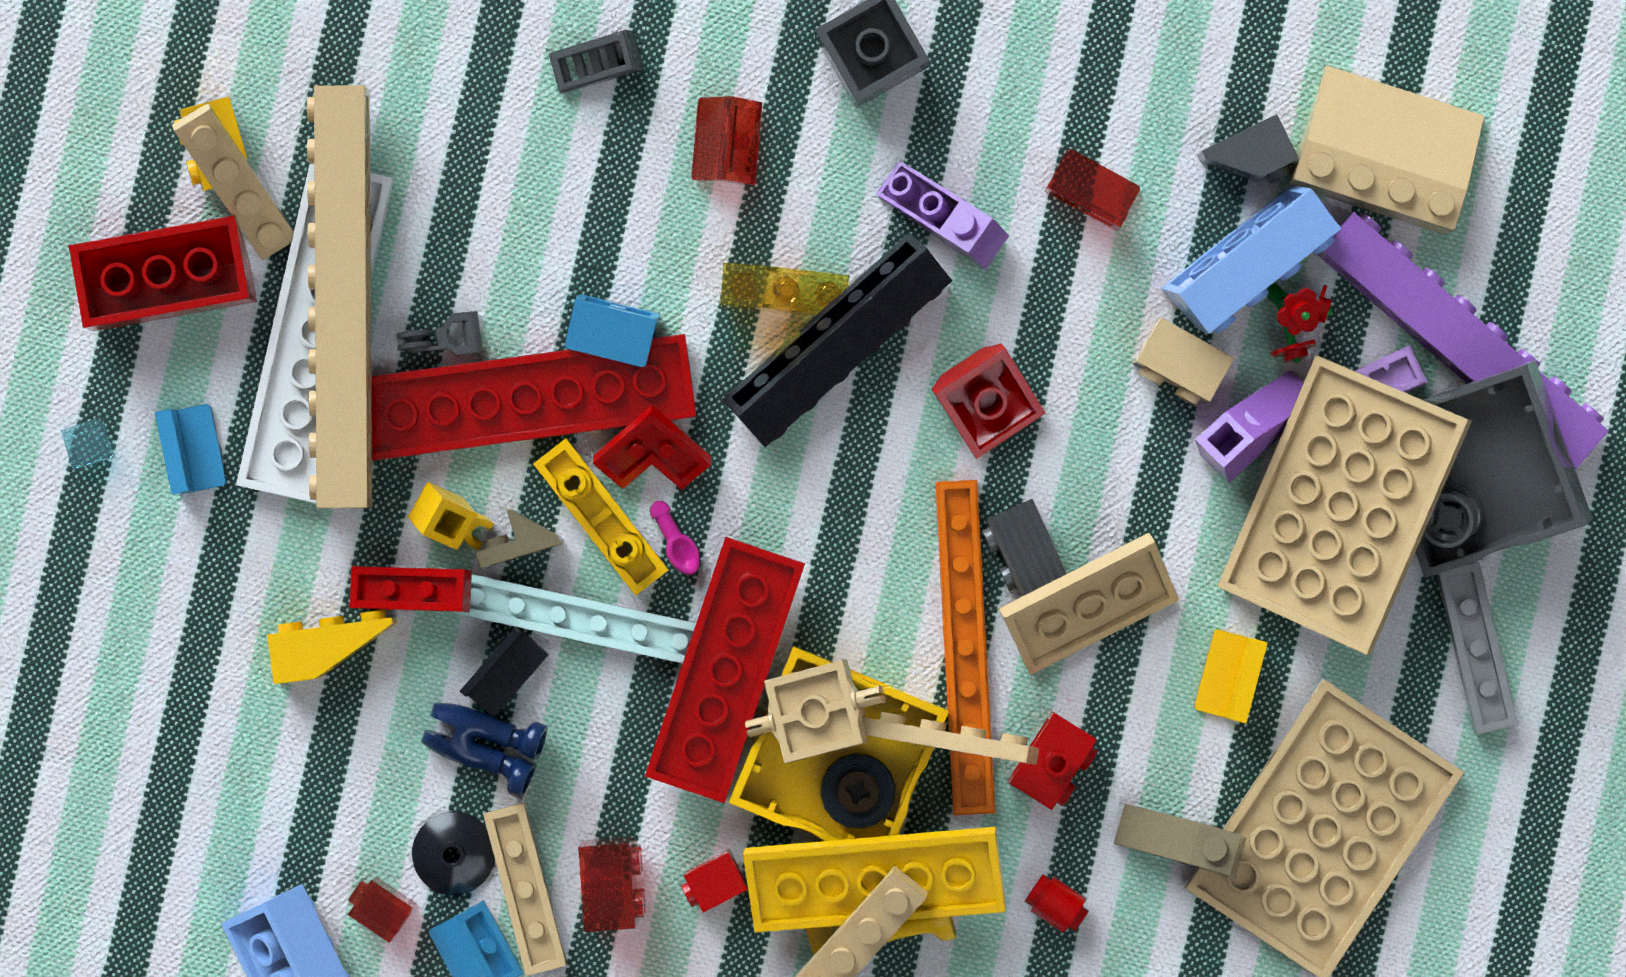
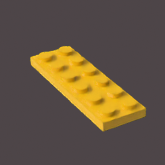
M996 827L745 848L743 852L755 933L841 926L894 866L928 892L926 899L907 920L1001 913L1006 911V898Z

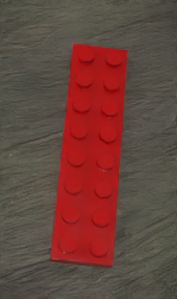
M679 334L653 338L648 361L644 367L569 349L372 376V461L627 427L651 405L670 421L695 418L697 415L686 335Z

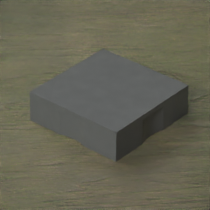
M1536 360L1422 399L1472 421L1443 490L1452 486H1463L1472 490L1482 501L1485 518L1481 528L1472 537L1452 548H1441L1434 545L1423 535L1415 553L1424 578L1482 560L1493 552L1511 546L1528 545L1583 527L1593 519Z

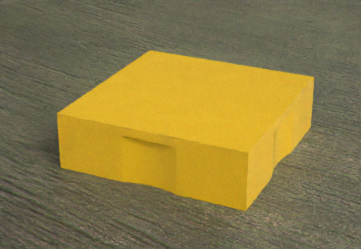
M793 646L781 676L833 662ZM850 669L853 684L858 691L877 687L878 685H881L884 693L869 696V698L885 695L886 701L885 703L862 708L866 709L865 718L880 720L881 712L906 716L905 725L920 727L921 719L945 723L949 713L947 709ZM773 732L758 735L752 744L729 803L783 826L796 827L820 837L824 841L898 835L906 817L908 804L922 771L928 764L934 747L866 735L867 743L791 763H784L780 744ZM852 753L869 754L882 761L891 772L896 787L894 803L888 815L876 825L863 829L848 828L834 821L825 810L820 795L822 778L828 767L840 757Z

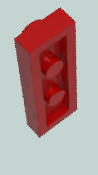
M352 566L349 608L470 613L472 570Z

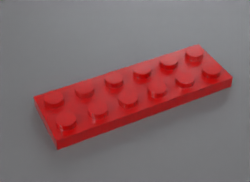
M725 537L645 777L725 803L748 735L747 731L750 729L746 728L745 723L754 717L765 685L764 681L767 679L805 563Z

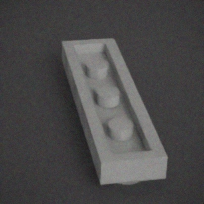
M1474 562L1436 574L1474 734L1478 735L1518 725L1480 563Z

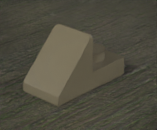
M506 508L516 540L509 542L507 535L483 541L485 549L475 553L480 568H486L563 545V540L555 532L511 508Z

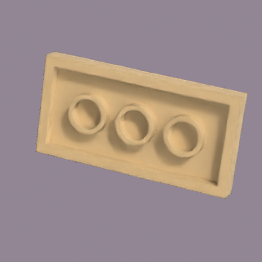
M1147 533L999 608L1025 667L1029 674L1032 675L1178 601L1179 598L1158 547L1150 533Z

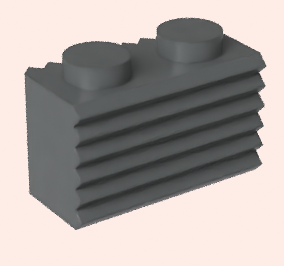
M1033 499L985 520L989 528L982 530L983 536L991 553L999 551L1006 566L999 568V571L1009 591L1017 589L1019 596H1022L1067 574Z

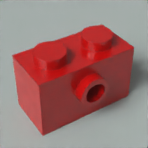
M1051 711L1030 744L1031 747L1039 748L1037 765L1019 762L1007 781L1050 810H1053L1056 804L1063 807L1076 786L1071 783L1072 778L1079 768L1086 771L1095 758L1098 750L1093 745L1097 739Z

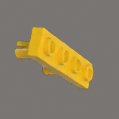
M567 438L533 463L635 596L669 571Z

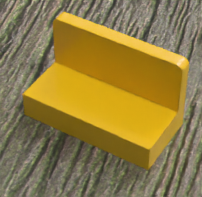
M1218 629L1215 630L1211 639L1194 708L1246 724L1268 642Z

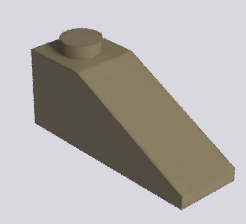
M1125 803L1114 844L1236 878L1247 838L1238 833Z

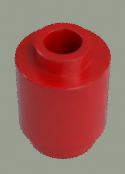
M1044 874L1039 878L1024 901L1032 907L1031 912L1063 934L1068 927L1076 931L1089 910L1083 907L1087 900L1085 897L1056 877L1050 879Z

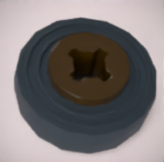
M852 753L840 757L828 767L822 778L820 795L825 810L834 821L848 828L863 829L876 825L888 815L894 803L896 787L891 772L882 761L869 754Z

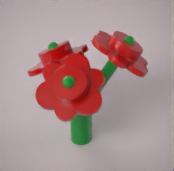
M1274 282L1266 288L1269 291L1266 297L1277 306V321L1283 326L1288 346L1270 352L1271 357L1283 356L1285 363L1292 361L1299 363L1302 358L1309 356L1307 349L1316 346V341L1313 339L1297 343L1295 335L1299 334L1301 330L1304 332L1314 331L1318 322L1325 323L1327 316L1333 313V310L1330 308L1332 299L1324 297L1327 285H1323L1319 300H1316L1315 292L1309 288L1301 289L1297 295L1288 294Z

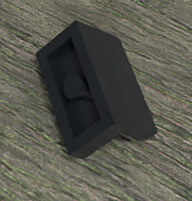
M516 627L459 692L465 697L469 696L495 718L550 654L519 627Z

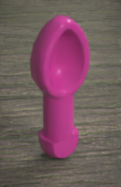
M655 501L650 506L649 512L652 520H656L667 541L666 555L670 563L679 572L688 576L694 575L700 565V554L696 544L687 535L681 534L669 512L671 510L669 505L664 501Z

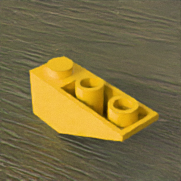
M385 610L360 613L361 622L345 624L343 615L319 619L320 627L303 629L302 621L278 624V633L267 634L273 683L281 684L321 678L397 624V617L386 618Z

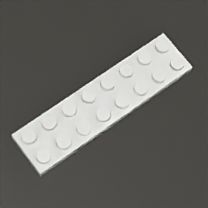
M309 164L236 485L316 503V500H310L309 478L310 475H316V458H310L309 434L316 433V416H310L308 405L309 391H316V374H310L308 367L309 349H315V332H310L308 327L309 307H315V290H309L308 266L315 265V248H309L307 235L308 223H315V206H309L307 198L308 181H314V164ZM370 173L371 278L394 179L391 177Z

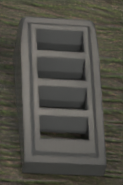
M622 30L548 53L559 94L644 71L634 32L631 30ZM616 44L621 46L625 65L621 66ZM602 48H605L610 69L606 71L599 51ZM587 52L594 74L589 76L583 58V53ZM569 57L573 58L578 79L573 81L566 58Z

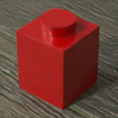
M730 849L686 871L684 878L687 882L681 885L691 907L699 905L703 913L748 890L747 882Z

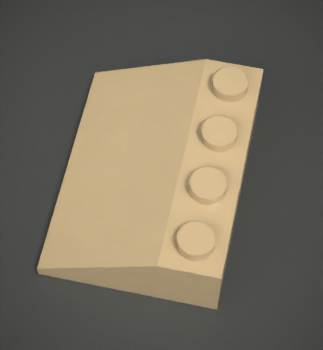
M1326 65L1297 152L1299 160L1293 165V173L1290 174L1288 185L1310 188L1316 194L1446 235L1455 230L1464 202L1484 115Z

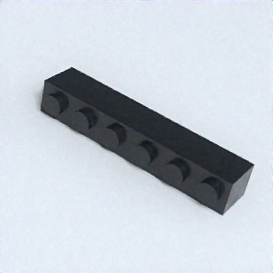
M908 233L722 400L766 448L772 441L780 438L787 428L800 416L813 409L818 400L835 385L843 382L849 373L864 359L873 355L880 348V345L892 334L906 326L911 318L929 301L936 299L943 289L952 282V279L930 251L913 235Z

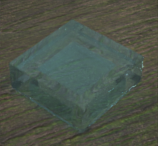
M100 417L60 430L73 470H79L116 458L103 418Z

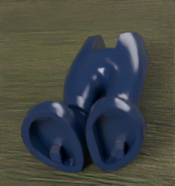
M434 703L430 716L456 727L452 737L443 733L425 730L421 743L433 752L456 763L486 770L495 776L501 773L508 781V793L513 797L521 799L528 789L537 764L526 759L509 756L506 752L489 748L476 742L475 738L478 737L492 741L505 748L511 747L518 750L522 755L536 760L539 758L544 747L548 726L534 722L527 729H516L517 726L512 723L502 722L486 713L469 707L451 703Z

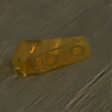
M723 263L720 305L721 308L817 315L848 287L849 275L763 265Z

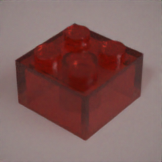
M633 837L583 840L578 847L584 932L635 929L639 918L644 917V913H646L645 888H637L636 875H641V871H643L642 846L634 847Z

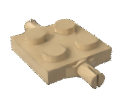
M840 660L764 681L769 699L768 715L747 720L745 726L746 728L762 725V727L747 731L750 738L773 732L780 744L784 763H791L867 743L868 740L862 720V708L885 703L886 697L885 695L869 698V696L884 693L881 685L858 691L853 684L848 660Z

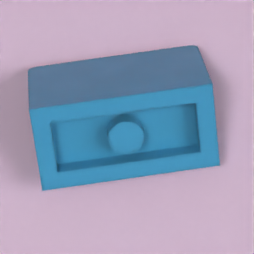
M579 294L574 302L565 347L644 367L648 361L653 335L657 330L660 314Z
M203 404L180 410L167 409L155 412L171 493L173 495H182L226 485L227 478L211 405Z
M484 900L429 930V935L452 977H519L524 974Z

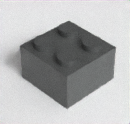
M866 0L815 29L816 40L856 109L929 67L930 60L895 0Z

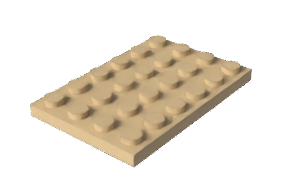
M1315 355L1217 587L1365 655H1371L1472 421Z
M1322 679L1223 828L1247 838L1236 878L1197 868L1184 888L1317 977H1329L1464 772L1325 679Z

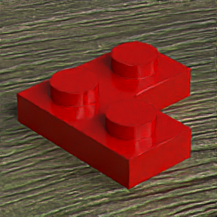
M651 405L594 454L593 464L622 489L653 465L683 490L711 466L712 457Z

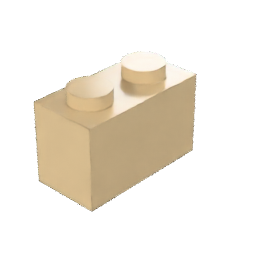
M1161 317L1153 326L1133 364L1141 368L1138 375L1158 386L1161 385L1162 381L1178 388L1175 392L1177 397L1197 406L1199 401L1207 404L1212 400L1234 357Z

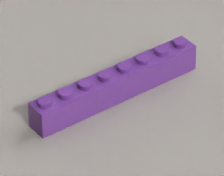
M1355 212L1348 215L1339 225L1341 230L1332 236L1335 239L1334 243L1320 254H1317V256L1465 383H1470L1536 360L1527 351L1520 349L1517 352L1505 341L1509 337L1492 322H1488L1485 325L1474 315L1477 311L1476 308L1461 295H1457L1454 298L1444 290L1442 286L1445 282L1438 274L1427 267L1422 271L1410 260L1413 254L1400 242L1394 240L1390 243L1379 234V231L1382 229L1380 225L1365 213H1362L1360 216ZM1540 372L1574 468L1577 469L1609 430L1601 424L1604 418L1595 409L1585 403L1581 407L1569 397L1572 391L1565 383L1554 376L1549 380Z

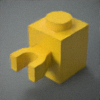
M428 481L408 516L409 520L422 535L458 550L463 540L470 547L480 550L483 543L477 537L472 536L473 530L479 526L491 530L494 525L489 517L476 513L462 496Z

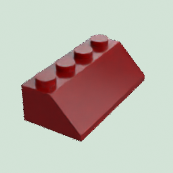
M235 215L68 245L82 326L84 329L93 332L257 302L250 260Z

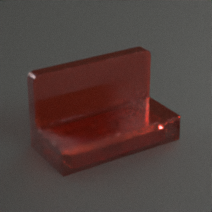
M735 96L699 98L691 174L692 180L755 185L763 102Z
M1068 149L1044 192L1118 231L1126 219L1128 211L1140 191V187L1075 150Z

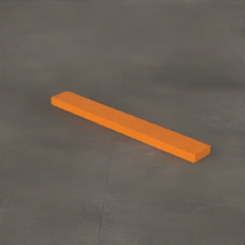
M977 480L935 482L947 710L949 711L948 730L951 733L960 734L962 726L987 730L986 739H991ZM950 750L953 815L995 814L992 757Z

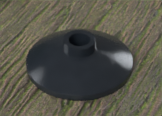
M453 811L434 816L420 828L413 842L412 860L417 875L429 888L442 894L461 895L475 890L488 878L495 863L487 827L479 819L467 813ZM448 847H455L459 850L460 858L457 862H449L445 858V850Z

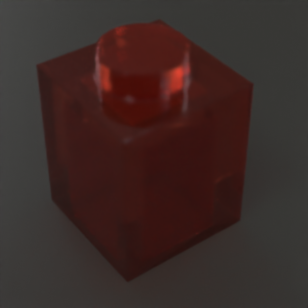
M376 876L371 879L369 884L362 880L348 900V902L354 905L348 915L390 943L401 930L417 906V903Z

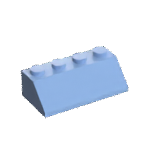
M1290 185L1161 287V289L1200 331L1208 334L1212 331L1216 334L1220 333L1236 320L1233 314L1245 305L1252 307L1262 301L1269 294L1266 288L1276 280L1285 281L1296 274L1302 267L1299 262L1310 253L1317 255L1330 247L1335 241L1332 236L1341 230V227L1312 189Z
M303 884L221 923L247 977H350L344 970L333 948L332 939L326 933L315 911L314 902L307 894Z

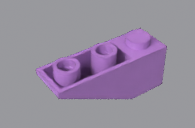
M902 161L897 163L876 193L878 197L985 270L1009 237L992 217Z
M1290 370L1227 410L1195 439L1200 456L1230 483L1282 435L1304 382Z

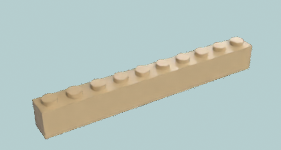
M365 85L314 86V97L307 98L308 122H314V139H308L307 159L309 164H314V181H308L307 198L308 205L315 206V223H308L307 232L309 248H315V265L308 266L309 290H315V307H309L308 327L310 332H315V349H309L308 367L310 374H316V391H309L308 400L310 416H316V433L309 434L310 458H316V475H310L309 496L310 500H316V508L321 509L372 508L370 91Z

